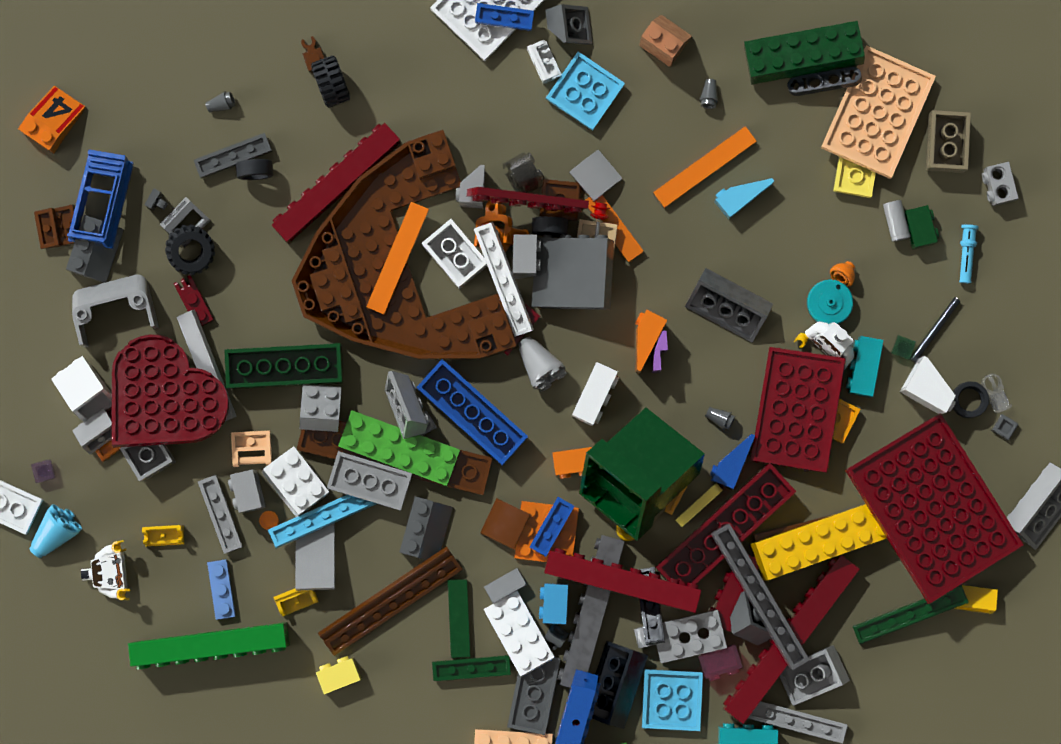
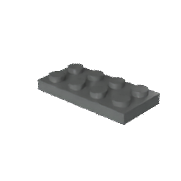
M555 657V659L523 677L518 673L507 725L508 728L545 735L560 658Z

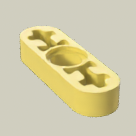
M715 483L676 519V522L683 527L723 489Z

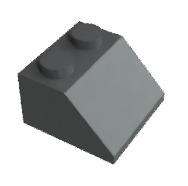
M744 591L741 592L730 616L731 630L734 635L758 646L771 639V636Z

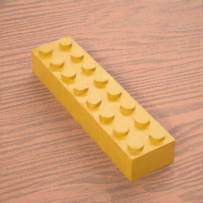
M863 504L752 543L751 547L763 581H767L884 540L887 537L867 505Z

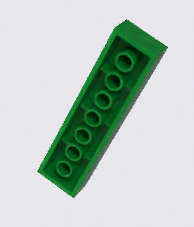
M285 622L128 643L130 667L136 666V670L149 668L151 664H155L156 667L167 666L172 661H175V665L186 664L190 662L189 659H194V662L209 660L211 656L214 657V660L225 659L228 657V654H233V657H241L247 655V652L252 651V655L264 654L266 649H272V652H280L286 650L285 647L290 645L288 624Z

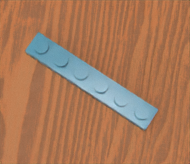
M345 495L268 529V532L277 549L377 503Z

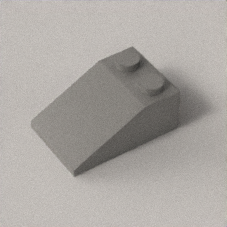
M834 645L809 655V661L794 670H791L787 665L779 677L793 706L850 681Z

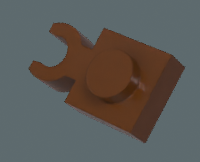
M311 36V45H306L304 39L301 40L303 48L308 51L302 54L309 72H312L311 64L313 62L324 59L321 48L315 49L316 40L313 36Z

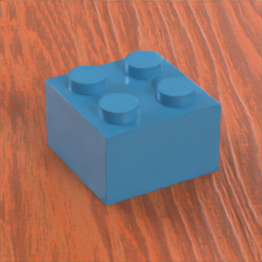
M544 583V587H540V599H544L543 607H539V619H543V623L566 624L568 584Z

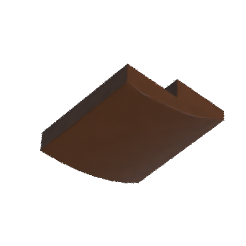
M75 205L48 208L34 212L41 249L74 244V242L68 241L67 234L70 230Z
M496 498L480 533L515 549L531 514Z

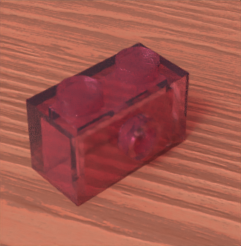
M735 644L727 646L725 649L698 655L704 678H709L710 681L721 678L720 674L728 673V675L739 673V669L743 668Z

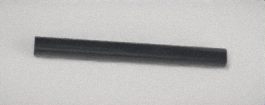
M953 298L914 351L910 360L915 363L961 302L958 298Z

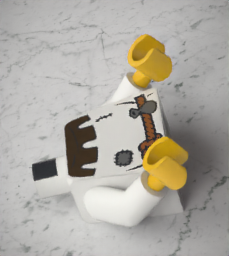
M817 322L807 329L805 334L800 333L794 340V342L801 340L803 343L799 348H803L808 338H810L826 355L846 358L845 369L854 358L852 347L854 340L847 334L846 330L842 329L835 322L830 324Z
M120 540L99 551L95 555V559L91 560V568L81 569L82 581L92 580L93 587L98 588L100 593L110 598L130 600V598L125 596L126 591H130V589H127L124 556L126 548H121L120 544L124 540Z

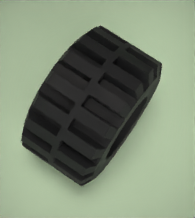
M334 55L311 64L323 101L328 108L350 100V93L337 58Z
M182 225L181 228H176L173 233H170L169 239L165 243V253L169 263L176 271H180L185 275L187 273L195 275L197 272L200 274L203 269L207 270L209 268L208 265L213 262V256H215V246L211 237L199 226ZM189 239L196 240L201 245L199 256L193 260H185L179 255L180 245Z

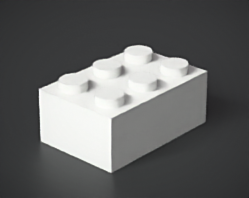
M452 219L422 242V246L458 289H461L488 266L485 258Z
M596 362L572 414L573 418L591 426L594 423H599L603 414L600 409L602 405H607L611 397L608 392L610 388L614 389L618 382L617 371Z
M294 446L262 470L264 477L295 517L305 513L329 493Z

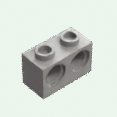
M1009 162L988 166L983 170L982 180L984 184H987V199L989 202H992V206L1013 202L1018 199ZM993 171H998L1000 173V180H996L993 178ZM998 189H1002L1005 192V198H1000L997 195Z

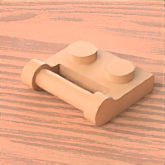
M270 430L231 432L233 467L249 464L269 465L272 463ZM265 450V456L239 457V452Z

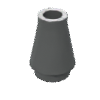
M705 80L699 100L701 107L713 109L718 104L716 80Z
M226 91L206 102L209 113L229 110L235 106L232 93Z
M709 407L705 415L706 418L723 430H729L735 419L732 412Z

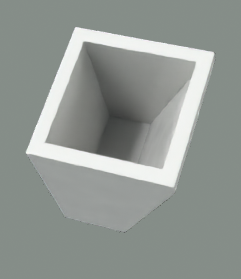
M83 356L74 360L71 365L59 371L52 378L71 411L83 422L103 408L107 412L112 409L111 391L93 366Z
M926 356L919 358L900 392L938 414L950 412L956 403L954 401L955 394Z

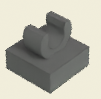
M153 189L144 205L154 211L156 206L165 210L168 203L161 199L163 194L160 191Z
M552 624L544 638H546V643L550 641L555 644L553 650H556L558 647L561 648L569 633Z

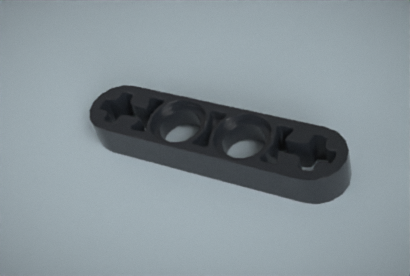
M848 67L796 76L788 81L787 87L791 95L801 96L857 86L862 81V75L858 68ZM852 73L856 75L855 80H851ZM843 74H844V76H845V81H846V82H843V78H842V75H843ZM838 76L839 81L836 84H831L829 82L830 77ZM818 79L820 80V85L818 87H811L810 82ZM804 81H806V84H807V87H808V88H806V89H805V86H804V85H805V84H804ZM795 83L799 85L797 90L794 89Z

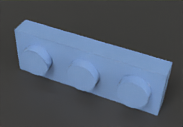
M227 559L207 562L216 620L236 617Z

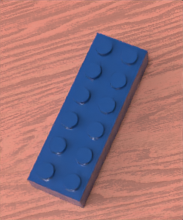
M443 359L416 387L502 466L528 438L521 429Z

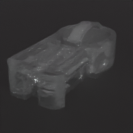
M988 374L983 377L981 385L987 390L994 412L1000 413L1011 408L1012 404H1008L1007 396L1004 390L1002 391L1004 386L1001 378L996 374ZM992 376L997 379L998 387L996 386V383ZM987 377L990 380L994 391H991L986 388L985 380Z

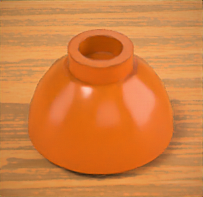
M849 261L836 264L830 269L831 278L850 287L855 280V266Z

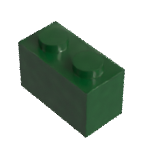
M926 205L905 211L912 250L936 244L938 242L937 239H939V233L937 228L933 226V210H929V206Z

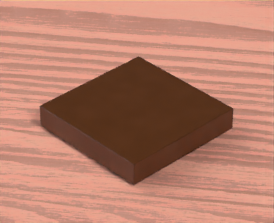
M543 179L541 195L579 200L581 186L577 182ZM545 207L540 208L539 217H560L568 219V221H577L578 212H575V214L564 213V209L547 211Z

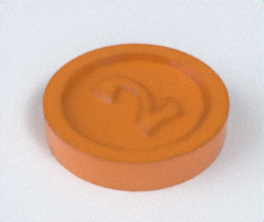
M265 511L261 514L259 523L262 528L268 530L278 525L279 518L275 512Z

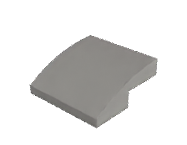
M599 150L591 154L569 172L593 202L623 179Z

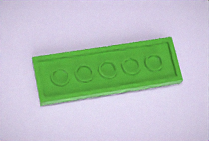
M352 410L338 447L445 486L448 485L460 452L457 448L421 435L403 439L399 427Z

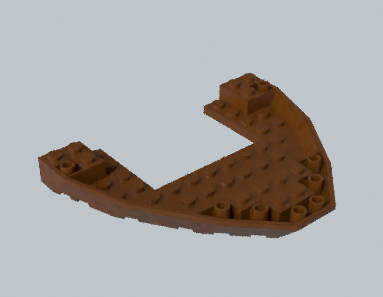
M444 130L407 141L360 176L317 230L292 279L304 318L353 342L417 359H481L517 348L499 294L426 318L408 262L405 265L385 315L366 308L398 234L391 211L408 206L411 202L417 203L460 188L461 181Z

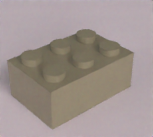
M932 110L929 113L926 171L965 173L968 170L971 113Z

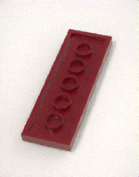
M485 187L467 189L466 197H472V201L476 202L491 200L492 204L509 202V206L521 207V205H528L527 208L531 209L546 207L547 211L564 209V213L575 214V212L581 213L583 209H588L589 201Z

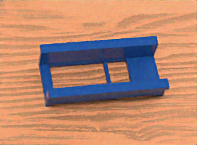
M88 150V158L70 230L67 234L69 242L75 243L76 239L100 242L105 248L113 249L134 162L129 161L125 155ZM93 174L115 177L112 191L91 188ZM91 191L111 194L101 234L79 230L88 193Z

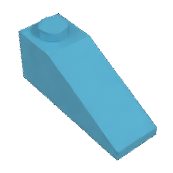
M771 178L730 187L727 191L724 188L715 195L717 199L714 202L729 220L774 183V180Z

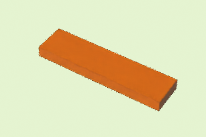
M603 195L594 202L590 197L586 199V201H589L588 209L591 213H594L595 210L591 205L595 206L596 202L606 203L607 208H610L606 210V215L609 218L602 221L603 223L618 225L615 246L628 263L644 252Z

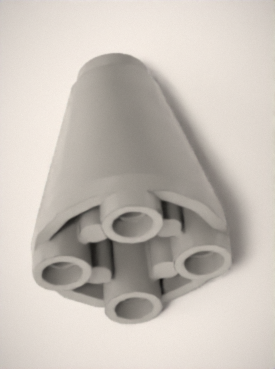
M529 336L518 344L530 383L534 389L541 388L542 391H545L552 386L551 383L553 381L559 380L567 374L563 363L535 339Z

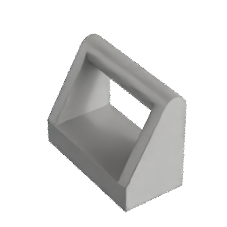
M185 197L160 225L169 234L173 233L172 230L192 209L202 217L195 227L199 226L203 229L211 220ZM193 239L186 240L181 245L185 248Z

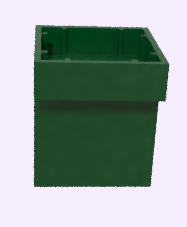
M645 407L608 442L601 439L586 452L579 494L638 541L653 526L654 517L700 474L705 453Z

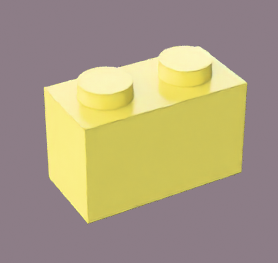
M348 656L337 660L338 664L331 666L330 663L319 667L320 671L316 672L324 694L362 679L354 657L349 659Z

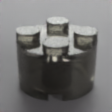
M521 153L503 164V169H508V173H506L507 179L516 192L530 193L541 187L542 180L545 179L541 170H537L533 164L535 160L531 153Z

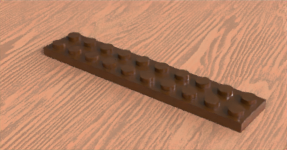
M339 421L338 432L301 430L297 446L299 451L336 459L339 451L393 467L338 447L347 422ZM460 450L447 487L484 495L492 457ZM412 474V477H411V478H415V479H419V480H423V481H427V482H431V483H435V484L442 485V484H440V483L431 481V480H429V479L420 477V476L415 475V474Z

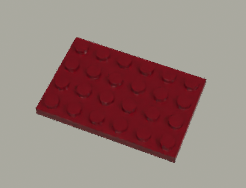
M769 347L751 461L828 473L846 358Z

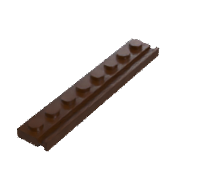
M446 546L318 632V634L335 656L463 569Z

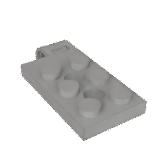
M718 610L663 622L665 642L652 644L657 645L661 663L727 648ZM643 627L634 629L638 648L652 646L645 644ZM700 628H707L709 630L708 638L702 639L699 637L698 631ZM682 632H687L690 635L688 643L680 641L679 636Z

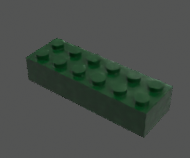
M858 21L744 41V51L751 85L862 65L865 60Z
M340 343L224 350L227 389L344 383L342 345Z

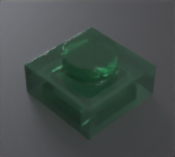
M898 335L891 354L910 360L916 342Z

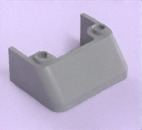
M133 275L82 288L74 292L72 296V317L80 346L89 347L84 324L89 323L92 319L91 307L128 298L129 305L133 309H146L150 326L154 329H159L148 281L145 277Z

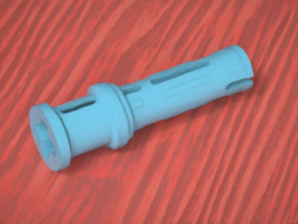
M961 225L963 236L962 241H960L962 259L959 282L971 283L974 247L978 243L976 242V232L979 226ZM967 256H968L967 272H965V271H966V259H967Z

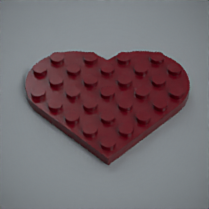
M162 335L140 336L129 341L128 345L121 352L117 353L112 366L113 448L196 443L214 435L224 424L229 410V399L225 387L212 373L198 368H190L184 350L172 339Z

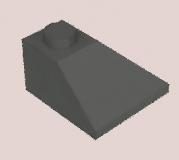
M561 4L545 10L548 29L563 43L592 44L588 7Z

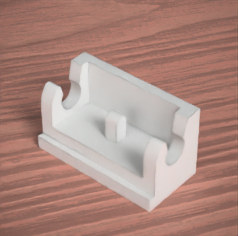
M545 40L527 46V51L543 84L562 75Z

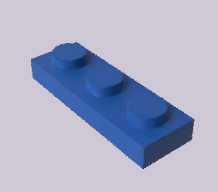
M477 3L475 23L532 31L534 11Z
M557 497L532 541L530 548L547 556L572 512L574 505Z

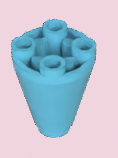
M52 504L46 511L33 538L30 551L36 557L42 558L76 536L82 530V527L73 518L75 516L74 513L69 509L63 510Z

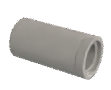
M902 200L883 204L892 242L910 238Z

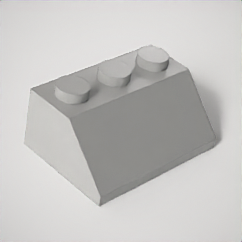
M389 371L385 392L403 439L426 433L429 421L427 415L422 412L421 399L416 397L414 382H411L406 374Z

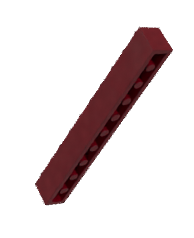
M842 555L833 557L827 564L829 566L828 570L820 573L816 579L818 582L816 586L808 589L804 595L807 598L803 603L799 602L793 609L795 613L791 619L789 617L786 619L801 646L860 570ZM772 638L769 641L772 643L768 649L764 648L759 654L758 658L760 660L756 665L752 664L747 670L748 676L745 680L741 679L735 686L736 692L733 696L728 695L723 702L725 705L723 710L741 724H744L787 667V663Z

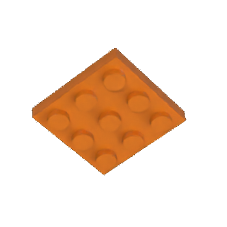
M527 501L521 502V510L531 515L517 542L515 550L516 559L547 562L549 553L547 556H544L530 548V545L553 505ZM573 508L550 551L555 552V548L566 550V555L573 556L579 508Z

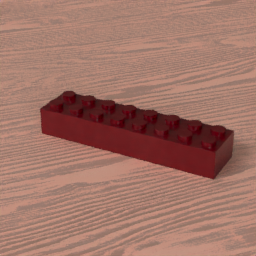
M771 463L767 464L655 568L667 581L669 577L680 580V585L687 586V582L696 584L725 558L713 539L712 532L726 524H730L738 539L742 542L795 494V489Z

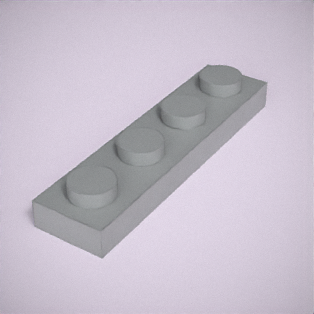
M217 475L198 481L224 554L242 548L243 545Z

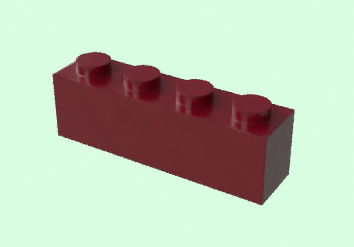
M748 555L758 571L759 567L756 558ZM732 569L730 572L727 571L722 582H725L723 589L717 591L715 607L711 606L708 611L718 610L722 627L731 632L730 616L741 592L744 591Z

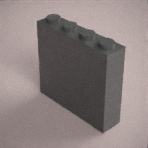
M542 235V238H537V240H541V252H537V259H541V269L537 271V276H533L532 307L538 309H611L613 240L608 239L607 235H596V238H590L589 235H578V238H572L571 235H560V238H554V235Z

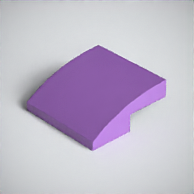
M662 331L655 345L652 357V373H660L661 371L660 353L668 351L667 331Z

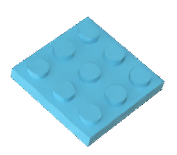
M577 52L547 95L546 100L593 131L625 83L580 52Z
M644 669L642 728L700 731L703 672Z

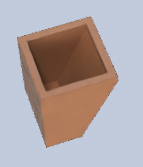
M660 15L641 36L639 46L671 67L692 36L663 15Z

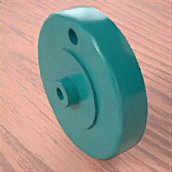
M832 279L823 280L810 290L807 296V309L810 316L816 322L828 324L835 322L840 324L852 312L853 296L849 288L842 282Z

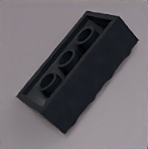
M606 641L595 674L598 675L597 682L601 684L592 719L610 726L625 728L648 658L647 654Z

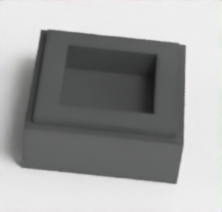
M1001 414L991 431L1009 440L1018 423Z

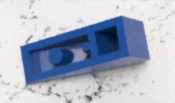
M750 434L718 462L717 466L713 465L710 476H712L711 481L734 489L755 435Z

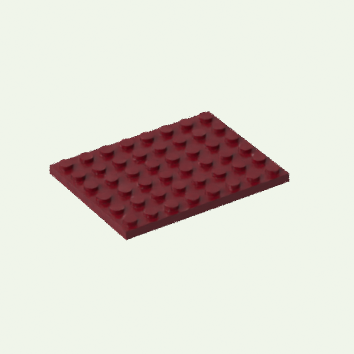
M941 413L845 470L928 604L1023 546L1022 541Z

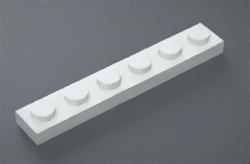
M490 222L474 228L514 336L533 331L534 328L494 223Z

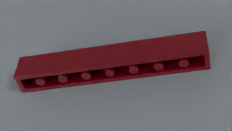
M386 123L378 124L371 131L372 134L368 138H362L358 142L359 146L354 151L351 149L343 156L345 159L342 162H336L329 169L330 172L326 176H320L315 181L316 185L312 189L307 188L301 194V199L290 203L287 207L288 210L283 215L280 213L273 219L272 227L288 244L343 196L360 176L378 164L401 143L400 138Z
M555 548V552H549L544 571L545 574L694 613L697 611L702 590L698 589L699 585L688 582L687 586L680 585V580L668 577V581L661 580V575L650 572L649 576L642 575V570L630 568V571L623 570V565L612 563L611 566L604 565V560L593 558L592 561L585 560V555L574 553V556L566 555V550Z

